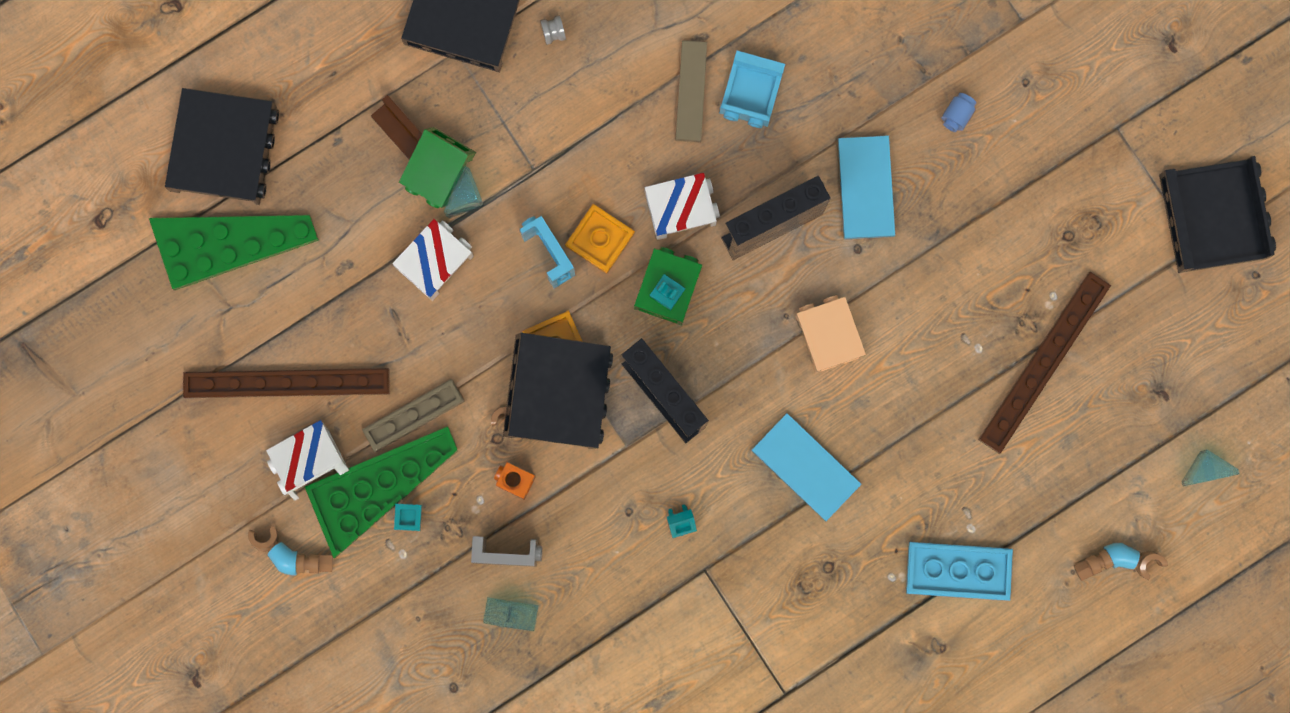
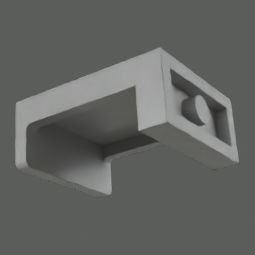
M473 536L471 563L537 567V561L542 562V546L538 545V541L535 539L530 541V554L519 555L486 553L487 538Z

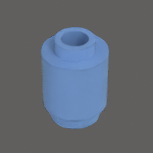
M959 93L957 97H953L941 117L944 121L943 125L953 132L957 130L963 131L976 110V101L964 93Z

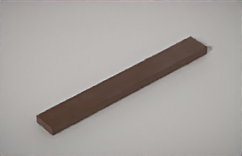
M1088 272L978 440L1001 454L1111 287L1109 283L1092 272Z
M389 368L183 372V398L390 395Z

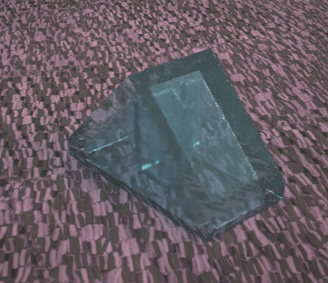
M465 166L444 210V214L448 218H453L484 206L469 167Z
M1203 450L1199 452L1182 480V485H1193L1240 473L1239 469L1209 450Z
M487 597L483 623L535 631L539 605Z

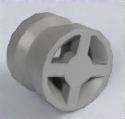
M560 15L555 16L550 21L546 19L540 20L546 45L552 44L554 40H566Z

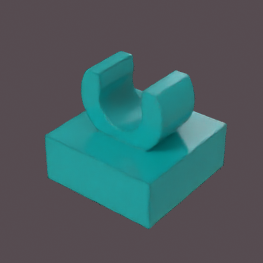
M664 274L651 292L650 297L671 311L685 291V288Z
M395 504L394 530L421 531L422 505Z
M685 504L682 505L683 512L674 514L672 508L668 510L669 516H667V521L672 538L697 531L692 510H688Z

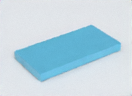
M889 136L838 138L844 239L895 237Z
M786 414L751 450L825 522L861 485L789 414Z
M909 542L906 594L1010 601L1013 549Z

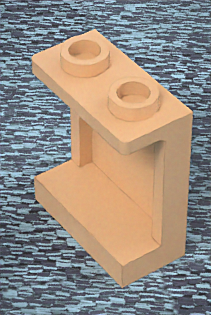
M838 295L826 298L823 300L824 304L817 307L813 303L799 308L800 312L795 316L796 320L799 321L810 352L815 374L863 358L866 355L846 297L839 299Z

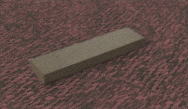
M682 40L676 141L701 143L707 42Z
M450 379L367 426L362 431L373 451L377 452L465 401L453 380Z

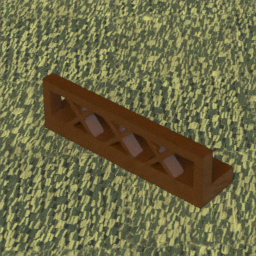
M386 95L382 99L384 105L374 112L371 118L410 160L422 133L394 101Z

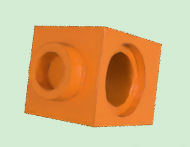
M508 462L505 467L500 465L494 477L497 480V487L524 500L536 478L535 475ZM511 473L520 475L521 481L516 487L507 485L506 479Z

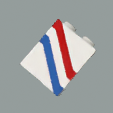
M704 173L645 187L644 192L657 240L667 238V234L710 224L711 227L716 226V218H719L720 214L717 203L712 204L710 194L713 193L710 178L706 179Z
M435 219L392 263L399 272L432 301L439 295L438 290L465 260L467 258L471 260L474 257L470 251L472 246L462 237L457 240L451 234L454 230L442 220L438 223Z
M321 420L266 450L270 457V460L267 461L268 466L273 474L278 473L280 481L277 484L284 495L289 494L294 501L299 499L295 491L296 489L330 470L335 469L339 475L349 471L331 433Z

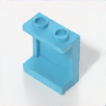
M736 51L719 114H723V117L730 121H738V119L748 121V125L752 127H768L785 64Z
M533 216L522 223L523 227L520 229L524 242L538 235L557 264V267L547 272L548 280L552 287L555 289L574 277L575 270L543 217L540 216L536 219Z

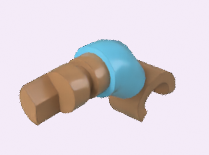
M274 526L269 529L271 532L270 539L264 543L257 541L255 531L249 530L248 539L252 546L261 552L268 551V557L281 573L296 576L297 573H305V570H309V573L317 574L319 572H332L333 570L332 555L310 554V557H306L305 554H298V551L291 550L283 542L278 543V532Z
M1112 543L1104 546V550L1098 552L1097 557L1092 555L1085 558V561L1074 565V569L1080 580L1083 581L1102 572V568L1109 569L1113 567L1115 569L1122 567L1132 570L1136 568L1138 574L1149 581L1151 575L1146 571L1147 563L1155 559L1159 566L1166 567L1168 562L1163 556L1153 551H1145L1140 554L1139 551L1123 543Z

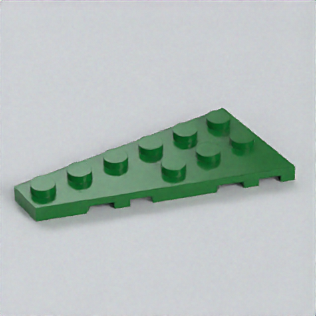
M310 215L149 218L171 287L174 291L319 241Z
M449 427L440 429L348 468L349 471L342 475L336 473L305 486L334 559L394 508L395 504L402 501L458 452Z

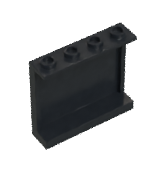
M413 0L401 37L402 42L409 47L500 73L503 64L502 57L520 0Z
M182 88L165 188L174 193L184 191L252 201L256 205H260L261 198H265L267 189L264 183L265 174H269L271 160L268 159L269 149H273L275 143V134H272L273 126L277 125L279 120V110L276 109L277 107L273 101Z
M1251 156L1247 160L1176 171V169H1169L1159 175L1178 273L1264 260L1275 255L1276 241L1271 236L1269 228L1271 226V216L1269 212H1266L1264 203L1266 202V191L1264 187H1261L1259 178L1262 174L1259 162H1256L1255 156Z
M818 175L726 222L725 224L730 233L722 236L721 239L734 261L822 216L831 197Z
M528 333L516 334L503 437L588 447V449L599 448V444H602L604 438V430L601 429L602 419L606 417L607 404L604 403L605 393L607 394L610 388V379L607 378L608 368H611L613 363V353H610L611 346Z
M642 338L621 354L626 360L621 365L685 444L706 428L709 420Z

